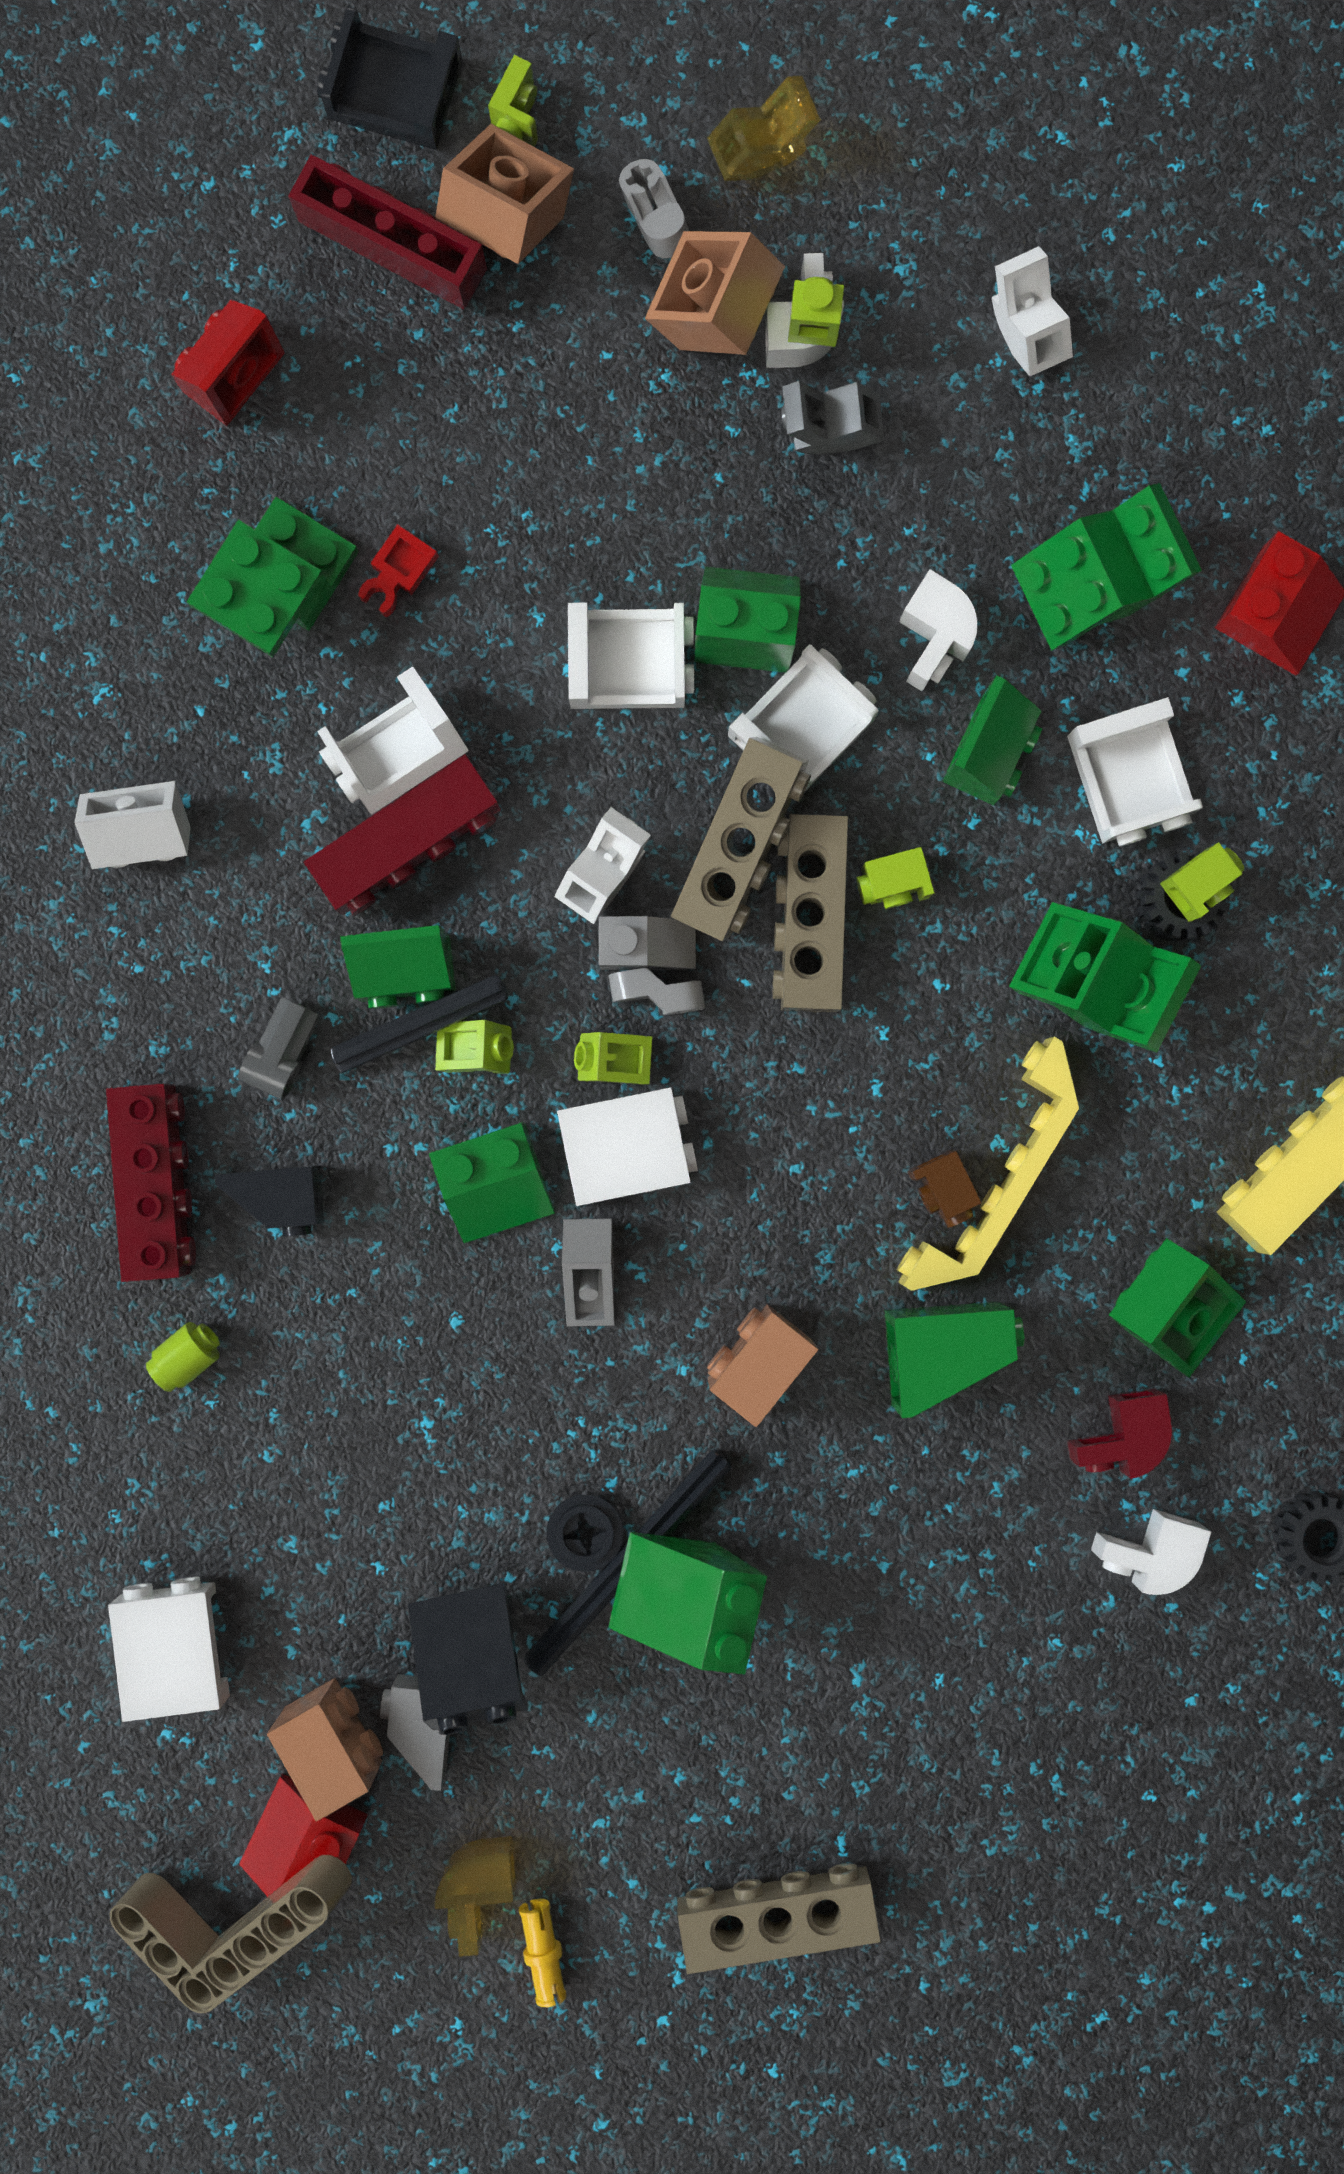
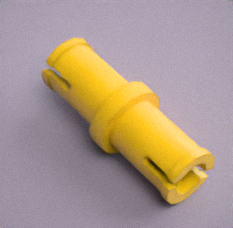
M546 1899L530 1900L532 1911H529L526 1902L519 1907L526 1940V1947L523 1950L524 1962L531 1967L536 2004L540 2007L556 2006L553 1994H556L559 2003H562L567 1997L559 1963L563 1952L561 1943L554 1936L549 1901Z

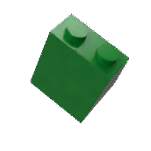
M705 566L699 601L694 662L786 673L790 668L796 641L801 597L799 577Z
M1000 1302L884 1310L891 1405L901 1418H912L1018 1360L1017 1347L1024 1346V1328L1021 1317H1014V1310Z
M630 1532L608 1627L613 1631L700 1670L745 1674L767 1575L713 1542Z

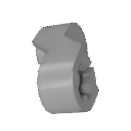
M649 159L636 160L628 164L619 177V183L627 206L633 214L650 250L658 257L672 258L683 231H689L683 211L677 203L660 167Z
M651 968L633 969L608 975L613 1003L649 998L663 1011V1015H674L706 1008L701 981L665 985L651 972Z

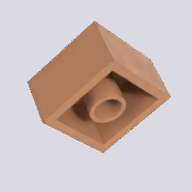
M490 124L443 168L435 219L492 249L499 256L519 264L563 219L574 168Z
M683 231L645 319L679 350L746 355L750 344L755 338L756 331L770 299L774 295L775 288L785 266L751 232Z
M768 1304L761 1312L754 1307L737 1328V1331H739L738 1335L741 1336L731 1350L724 1345L707 1366L709 1369L708 1374L710 1375L708 1377L709 1390L755 1427L760 1424L818 1351L812 1339Z
M336 1678L285 1706L267 1733L316 1822L367 1793L382 1763L381 1756L383 1755V1750L377 1736L371 1729L365 1731L356 1715L359 1713V1707L354 1695L347 1687L341 1688Z

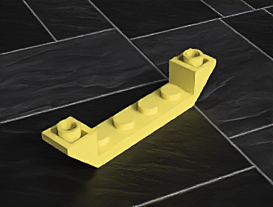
M1056 1037L1045 1039L1043 1044L1036 1041L1022 1062V1066L1027 1068L1021 1080L1053 1098L1052 1103L1049 1105L1044 1102L1039 1107L1030 1123V1127L1035 1129L1027 1144L1024 1146L1019 1143L1010 1154L1005 1164V1168L1010 1170L1001 1187L994 1184L987 1192L980 1205V1209L985 1211L976 1228L969 1225L956 1244L955 1250L960 1252L957 1259H952L925 1242H922L918 1249L913 1246L909 1248L901 1260L897 1271L903 1274L898 1282L911 1291L980 1273L1079 1110L1064 1045Z

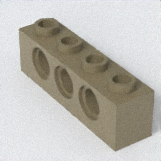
M750 737L671 914L672 918L720 941L729 938L732 932L741 933L751 912V908L745 905L752 888L758 891L761 889L769 873L771 864L765 862L771 845L780 846L790 826L791 820L784 817L792 799L798 802L801 800L809 784L811 774L805 772L809 760L761 738ZM760 782L770 785L775 792V803L769 810L760 809L753 801V790ZM738 828L748 829L755 837V848L750 854H743L734 846L733 836ZM719 872L729 874L735 881L736 889L731 898L720 896L714 888V879Z
M790 814L788 819L791 820L788 831L780 846H777V856H786L785 875H777L776 904H784V923L775 922L774 951L783 952L782 971H773L772 998L781 999V1010L839 1012L842 1009L848 816ZM805 855L818 857L823 863V874L817 878L803 876L798 869V860ZM804 902L816 904L822 912L821 923L812 927L803 925L796 916V908ZM804 949L814 951L820 958L821 965L819 971L812 975L801 973L796 968L794 962L797 952Z
M851 1863L839 1864L831 1867L828 1873L810 1875L804 1871H796L785 1874L779 1881L762 1883L757 1879H748L736 1883L731 1889L714 1891L710 1887H700L688 1891L683 1897H677V1916L687 1974L880 1942L871 1882L866 1866L857 1868V1865ZM824 1899L832 1900L837 1904L835 1909L827 1914H819L813 1910L814 1905ZM776 1907L783 1908L789 1912V1915L779 1922L768 1920L765 1914L770 1909ZM728 1915L735 1916L742 1921L738 1927L731 1930L723 1929L717 1925V1922L722 1917Z

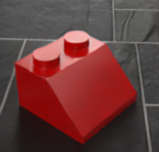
M230 300L223 310H216L209 317L204 327V334L193 347H187L181 352L176 360L175 370L171 375L184 394L225 426H228L285 352L267 316L263 312L251 306Z
M1278 531L1259 551L1216 624L1215 629L1296 676L1301 671L1344 598V588L1321 555Z
M281 1774L239 1865L268 1897L321 1855L334 1856L346 1864L368 1814L346 1804L316 1822L292 1778Z

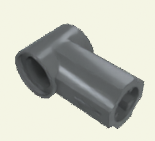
M281 997L260 1042L256 1041L245 1056L238 1073V1079L280 1100H284L299 1075L302 1064L299 1060L307 1043L310 1041V1037L321 1015Z

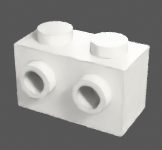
M176 781L80 794L75 826L92 869L105 867L120 868L133 863L153 860L169 861L176 857L187 856L191 827Z

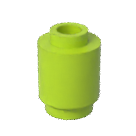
M187 1322L152 1351V1358L146 1363V1369L155 1383L163 1390L172 1392L177 1387L184 1388L219 1359L217 1347L220 1345V1341L207 1325L203 1323L196 1325L195 1323Z

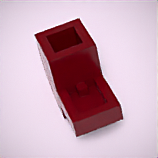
M1156 1388L1108 1395L1114 1433L1067 1440L1070 1460L1079 1467L1085 1466L1086 1472L1112 1470L1115 1468L1114 1462L1119 1461L1120 1471L1130 1479L1143 1476L1159 1465L1169 1449L1172 1426L1167 1394Z

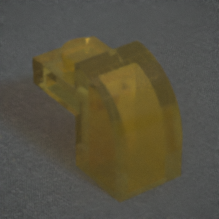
M788 76L761 107L732 108L707 137V140L725 181L755 179L788 165L804 153L807 147L803 139L817 125L820 117L803 77Z
M512 1836L479 1839L467 1843L450 1857L444 1867L435 1896V1909L448 1908V1934L450 1939H457L459 1957L479 1955L483 1938L480 1905L508 1903L514 1900L517 1881Z

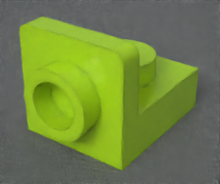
M516 55L513 56L488 104L491 124L534 147L538 141L536 121L528 113L534 104L537 86L534 85L532 64Z
M487 1020L460 1021L438 1031L435 1070L445 1073L489 1071L498 1074H508L514 1050L511 1027Z
M605 1032L582 1033L580 1042L577 1044L574 1052V1064L578 1070V1080L640 1085L649 1084L652 1037Z

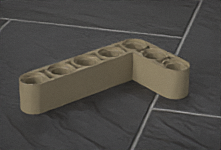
M321 1855L218 1936L163 1877L154 1873H145L136 1880L111 1909L110 1921L119 1936L186 2007L197 2013H207L320 1927L350 1888L352 1876L348 1867L340 1859L331 1855Z

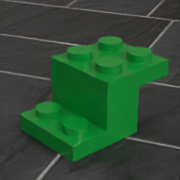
M1160 483L1149 485L1114 510L1077 519L1011 565L1051 651L1064 647L1097 625L1132 615L1202 571Z
M275 497L255 529L238 519L188 598L187 603L193 609L273 658L295 623L310 631L359 553V550L354 544L278 497Z
M1052 902L1009 987L1021 995L1055 1006L1087 1029L1157 1053L1201 965L1190 957L1154 947L1123 922Z

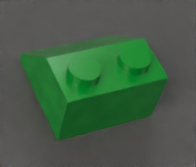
M996 675L982 695L942 782L991 805H994L1001 798L1002 794L1010 797L1022 774L1021 770L1015 768L1022 751L1030 754L1041 734L1042 727L1035 725L1041 710L1006 679Z
M439 925L340 936L354 999L361 1002L368 1001L369 1009L397 1006V998L416 996V1003L419 1004L432 1003L444 998V992L456 991L450 935Z
M518 1123L429 1153L443 1199L463 1243L555 1213L526 1123Z
M1166 1238L1159 1249L1152 1252L1147 1258L1143 1270L1131 1286L1119 1295L1116 1306L1109 1316L1128 1333L1190 1378L1246 1301L1209 1264Z

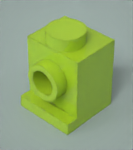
M809 277L805 281L795 280L788 342L836 346L841 320L844 285L833 284L831 280L824 277ZM800 324L825 326L828 329L800 326Z
M1218 842L1205 849L1161 882L1160 885L1188 922L1209 912L1203 904L1204 902L1212 908L1235 891L1230 883L1242 875L1244 865L1234 851L1227 847L1224 849Z
M921 847L865 862L861 868L863 875L856 877L858 891L864 905L883 902L885 909H890L912 902V893L917 892L919 901L929 899L934 894Z

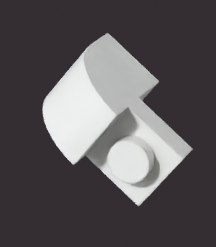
M1038 246L995 266L998 294L992 297L995 316L1012 355L1026 373L1032 376L1072 358L1070 319L1052 298L1048 256Z
M823 253L804 254L801 281H805L809 277H824L833 282L832 271H824ZM844 300L842 301L841 318L844 308ZM769 302L766 308V368L806 366L822 358L832 347L788 342L792 302ZM800 324V326L828 329L825 326Z
M929 570L899 621L930 641L906 682L921 691L924 690L930 679L939 683L953 661V658L946 653L948 652L964 661L974 644L977 634V617L968 596L955 584L932 570Z
M611 807L601 818L586 849L567 870L554 897L594 924L634 871L645 853L643 849L651 835L640 828L634 821L626 818Z
M1153 1509L1142 1545L1096 1532L1091 1550L1104 1561L1102 1567L1109 1571L1131 1576L1132 1570H1135L1132 1583L1142 1593L1162 1595L1182 1588L1194 1578L1202 1564L1211 1531L1199 1522Z

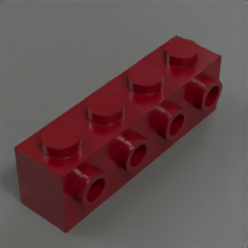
M312 154L288 195L298 222L463 310L466 309L487 270L482 244L440 223L428 212L420 208H412L395 199L385 189L375 185L371 186L359 180L340 165L335 163L329 164Z
M464 754L303 861V863L334 909L342 915L350 911L354 916L372 906L377 901L374 894L389 884L395 889L411 880L417 874L414 868L428 858L432 862H436L450 854L457 847L454 841L470 831L472 835H477L489 828L497 820L494 814L499 812L501 808Z
M174 1084L106 1088L121 1282L177 1278L191 1274L190 1266L195 1265L196 1246L194 1238L192 1236L188 1237L186 1218L192 1215V1197L190 1190L184 1189L182 1170L187 1169L189 1163L187 1144L185 1141H180L179 1122H183L185 1118L183 1096L181 1093H176V1085Z

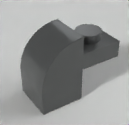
M801 381L782 386L784 405L782 406L781 416L787 430V435L794 437L795 451L807 454L845 452L884 441L880 394L870 388L855 382L823 393Z

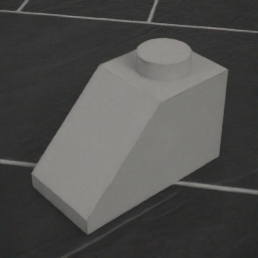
M648 916L599 917V967L601 970H633L640 968H651V970H695V928L676 919Z
M563 1219L562 1271L567 1326H614L612 1219Z
M398 1674L391 1689H384L380 1718L388 1720L387 1737L431 1790L441 1791L447 1771L450 1735H440L438 1730H432L423 1722L417 1676Z

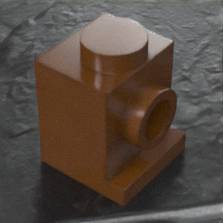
M949 1150L907 1171L911 1180L917 1181L922 1179L924 1186L918 1188V1192L930 1215L938 1212L948 1228L973 1217L971 1208L981 1204L976 1190L957 1152L954 1150Z

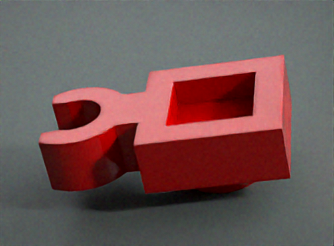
M397 524L370 563L373 569L380 573L379 576L371 578L362 584L358 593L359 598L364 603H367L371 595L376 592L386 594L385 601L381 604L379 611L381 615L388 617L397 606L396 593L400 588L411 595L415 592L438 559L437 551Z

